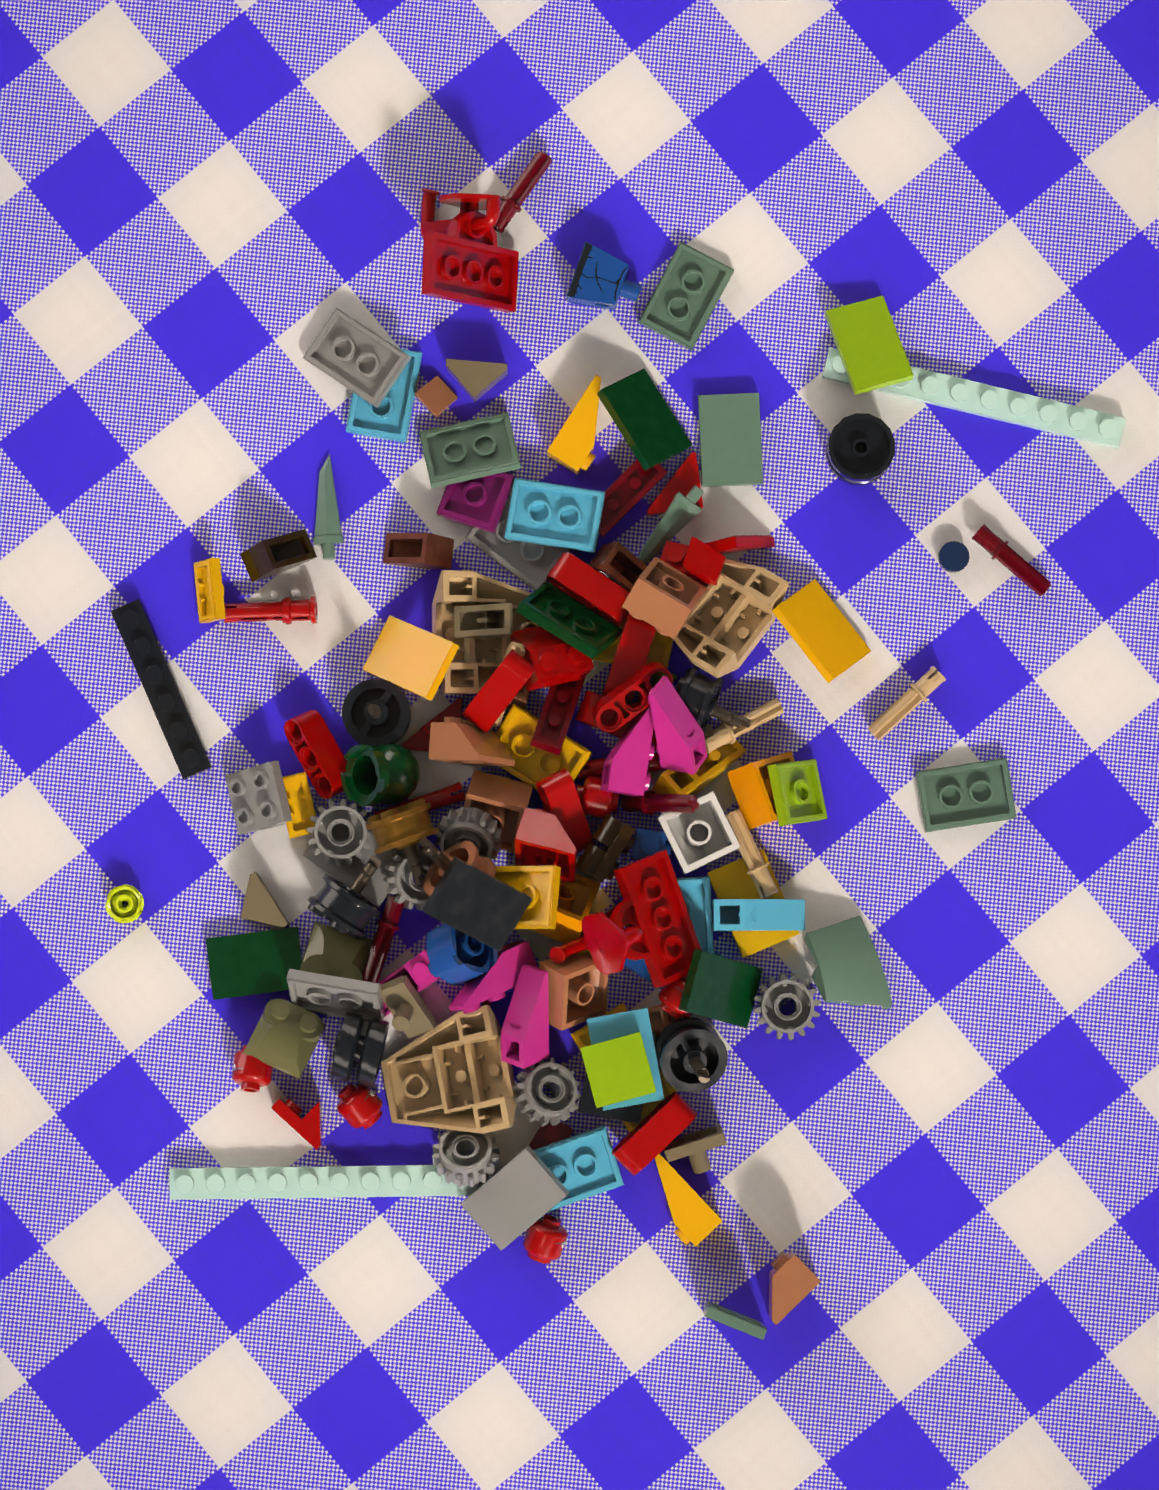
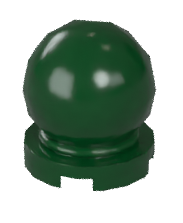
M390 743L376 747L370 744H360L351 747L344 756V759H348L346 772H341L343 790L350 801L355 800L362 807L373 806L380 802L395 804L406 800L415 791L420 781L418 761L410 750L401 745Z

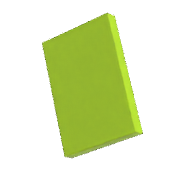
M884 296L826 310L825 317L855 395L912 380L913 372Z

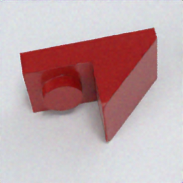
M692 537L689 545L666 540L660 560L695 581L717 586L726 558L704 542Z
M279 1098L271 1108L316 1150L319 1149L323 1144L321 1101L303 1118L299 1115L303 1110L293 1100L288 1098L285 1102L282 1098Z

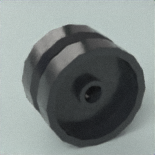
M855 413L843 418L833 428L826 444V461L830 471L839 480L850 485H867L877 481L887 471L895 455V439L891 429L882 419L871 414ZM859 444L865 447L864 453H858L855 446L858 448Z
M347 1012L334 1047L331 1078L347 1082L351 1078L355 1064H358L356 1076L358 1084L374 1088L384 1053L389 1022L374 1018L368 1025L366 1036H363L364 1020L362 1015Z

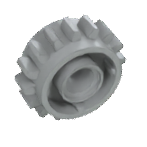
M345 799L341 800L340 806H335L334 802L330 800L329 809L325 810L321 806L318 807V811L321 814L319 818L316 816L310 817V820L315 823V827L307 828V832L314 834V838L310 839L308 844L317 845L318 848L314 852L315 856L320 853L325 854L324 863L333 858L335 859L336 866L340 865L341 859H346L348 865H352V856L355 855L357 858L362 859L363 855L360 850L362 848L370 850L371 846L366 843V838H373L374 835L371 832H367L365 826L369 824L368 821L363 819L367 811L363 810L358 813L356 811V802L351 807H347ZM337 824L346 825L349 829L348 839L342 842L336 841L331 834L332 828Z
M461 807L455 811L449 810L448 817L444 815L441 817L440 823L437 825L440 832L435 833V836H437L435 844L440 846L443 853L458 842L470 841L477 846L480 857L495 860L503 843V839H501L503 831L497 828V820H494L487 812L472 807Z
M416 843L415 846L421 861L420 864H422L425 872L422 877L424 881L433 861L422 851L423 847L421 846L420 849L419 843ZM402 848L398 855H390L392 862L384 867L388 870V876L384 877L383 881L389 882L390 886L386 891L388 894L396 895L394 898L395 903L401 904L404 902V908L412 909L415 904L417 910H422L430 896L425 893L423 883L419 885L414 884L413 875L410 870L411 866H409Z
M780 973V981L777 982L773 977H769L770 985L768 987L764 985L759 986V989L763 992L762 996H754V1000L759 1002V1007L754 1008L753 1012L760 1013L761 1015L757 1024L765 1023L767 1025L765 1029L766 1034L771 1033L773 1030L776 1031V1039H781L783 1033H787L789 1040L794 1039V1032H798L802 1037L805 1036L803 1028L806 1026L814 1028L815 1025L811 1019L812 1017L820 1016V1013L814 1011V1007L821 1004L819 1000L813 999V995L817 992L816 988L808 990L806 986L809 980L804 979L801 983L797 982V974H793L790 980H787L785 973ZM786 997L792 999L795 1004L793 1013L788 1016L783 1015L778 1007L779 1002Z
M554 1058L548 1059L546 1063L542 1060L525 1068V1072H521L516 1076L520 1082L513 1086V1090L517 1091V1098L514 1099V1102L519 1103L521 1107L519 1112L527 1114L530 1122L538 1120L540 1126H545L550 1121L552 1126H556L560 1123V1120L565 1121L571 1117L570 1112L578 1109L575 1101L581 1098V1094L577 1093V1087L580 1085V1082L575 1081L573 1076L575 1072L573 1070L569 1071L565 1068L566 1063L557 1064ZM543 1086L550 1089L552 1098L544 1095Z
M447 1130L443 1135L439 1134L437 1136L438 1144H433V1165L437 1168L438 1176H445L446 1183L453 1182L458 1187H474L475 1184L480 1182L485 1183L489 1175L495 1174L494 1166L500 1164L499 1144L496 1143L494 1134L488 1135V1133L481 1134ZM465 1153L471 1154V1155H469V1156H461L462 1154H465Z

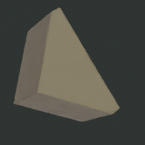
M446 359L447 371L474 402L507 376L508 365L504 363Z
M512 603L454 607V637L498 639L513 634Z
M257 872L251 874L240 918L283 928L288 927L290 923Z

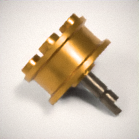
M424 798L367 818L369 824L365 825L367 830H372L378 847L374 850L375 854L393 848L397 850L403 848L408 864L411 866L410 870L416 885L424 883L421 875L425 874L422 864H420L421 861L415 844L423 837L440 832L438 827H433L427 811L431 805L430 803L426 804Z

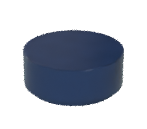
M948 542L940 549L938 562L947 572H960L969 562V551L960 542Z

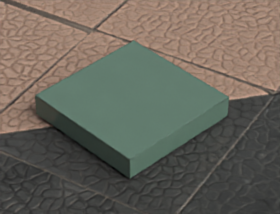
M710 1301L706 1302L703 1310L705 1317L764 1340L767 1332L764 1323Z

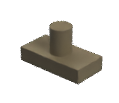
M406 975L380 985L382 1000L394 1016L392 1026L397 1031L404 1032L408 1039L435 1029L436 1019Z
M719 1124L677 1137L663 1150L668 1162L688 1156L693 1173L701 1174L711 1169L706 1150L726 1145L727 1142L722 1127Z

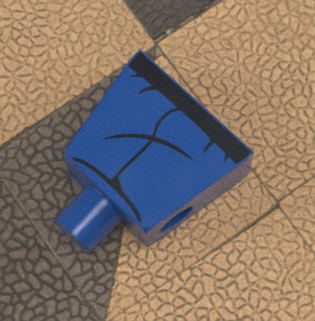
M585 242L567 293V302L615 310L619 297L637 302L642 284L626 279L629 271L627 263Z

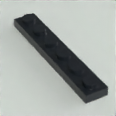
M138 599L112 610L111 614L183 780L211 769V763L141 601Z

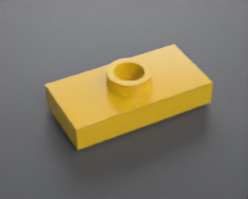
M209 558L195 562L193 566L199 623H211L226 619L220 558Z
M306 772L283 776L292 821L286 822L289 837L291 839L312 834L307 832V828L315 827V823L310 820V817L316 816Z

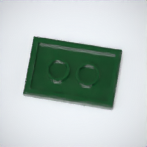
M645 368L596 393L644 471L686 451L692 446Z
M548 582L522 600L516 609L518 613L591 659H594L615 642L622 633V629Z
M298 927L206 938L213 1000L289 990L287 983L289 969L300 970L302 954Z
M694 949L678 1009L748 1028L755 1001L754 996L757 994L763 969Z

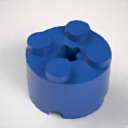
M445 923L430 931L426 936L429 971L434 977H440L450 984L460 985L489 971L491 966L495 965L498 958V950Z

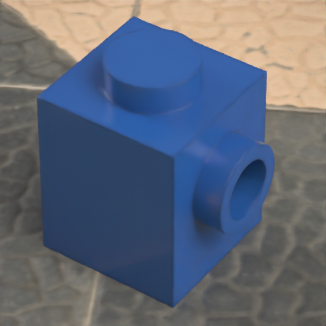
M636 828V840L632 847L631 860L637 861L662 850H667L668 855L670 854L671 845L666 840L665 833Z

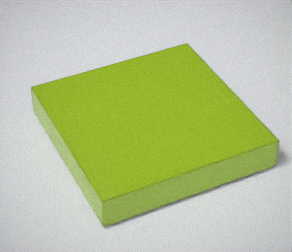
M816 759L767 766L779 827L828 819Z
M640 1032L580 1048L596 1108L656 1092Z

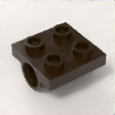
M606 814L592 837L606 846L605 849L601 850L588 843L576 863V868L597 882L603 883L605 879L611 880L615 875L614 870H617L620 864L616 863L621 853L627 854L636 840L632 836L635 829Z

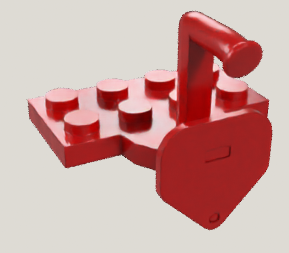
M422 188L424 193L421 207L420 231L424 239L421 294L506 313L516 312L519 252L498 247L497 234L494 229L500 214L501 196L453 193L439 196L440 193L438 191ZM439 196L440 203L460 207V213L453 219L435 221L436 197ZM479 210H486V215H484V214H482V213H480V212H478V211H479Z
M667 850L658 851L614 870L623 901L614 908L610 919L602 912L585 916L582 920L584 935L561 946H554L549 952L550 959L556 964H561L566 958L581 951L589 950L596 968L605 975L622 971L626 958L634 961L644 959L654 988L663 987L687 976L694 949L701 950Z

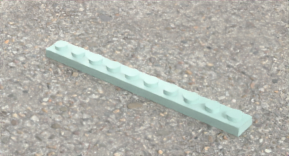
M829 347L822 378L851 385L838 349ZM910 366L913 372L912 380L874 390L1116 449L1120 446L1126 421L1125 417Z
M434 1165L169 1169L170 1200L470 1196L479 1188V1183L475 1184L474 1187H458L453 1182L446 1183L445 1176H438L437 1168Z

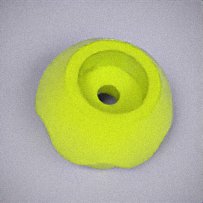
M124 884L110 890L105 908L107 913L116 922L129 923L135 921L142 914L144 899L135 887ZM124 901L128 902L127 907H123L122 903Z

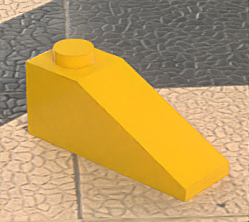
M595 375L547 450L549 458L576 475L579 474L581 469L587 471L596 457L592 452L595 444L599 397L596 393L600 391L601 377Z
M736 739L735 743H728L707 754V758L694 775L667 769L660 775L651 791L656 794L696 796L745 754L746 750Z
M659 1153L654 1159L673 1222L678 1227L674 1233L686 1246L692 1242L696 1247L722 1222V1219Z

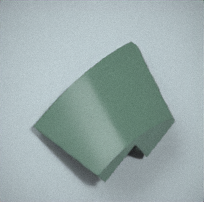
M860 916L806 933L804 941L817 964L811 977L824 1002L848 1003L853 1006H862L863 1004L882 1006V1009L892 1007V999L880 959Z

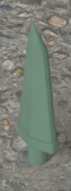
M330 454L319 472L315 537H313L315 546L323 545V560H334L335 544L344 543Z
M694 485L686 496L679 491L674 496V500L639 553V560L645 565L665 546L666 540L670 541L702 510L696 504L704 494L700 487Z

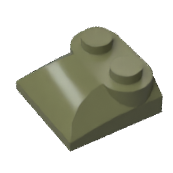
M314 922L300 970L363 981L362 972L373 940L366 937H359L356 940L348 934H342L331 926Z
M270 999L243 1054L253 1056L271 1067L300 1079L326 1025L318 1015L285 999Z

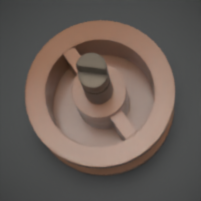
M426 837L418 841L423 847L422 851L433 861L423 883L424 891L429 896L433 893L454 857L495 877L496 867L493 861L487 857H480L477 846L470 841L458 842L443 853Z

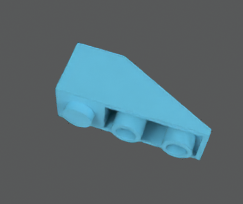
M713 899L712 929L713 931L805 930V899Z

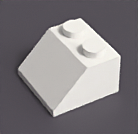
M714 792L697 799L699 808L695 809L694 813L669 812L658 818L684 874L716 861L740 848Z

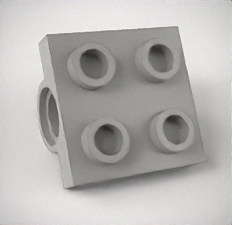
M279 761L267 762L225 775L239 835L286 824V822L292 821Z

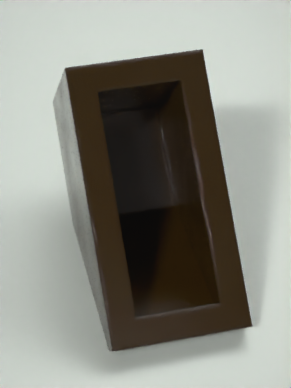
M305 529L263 540L240 554L252 582L275 576L317 557Z

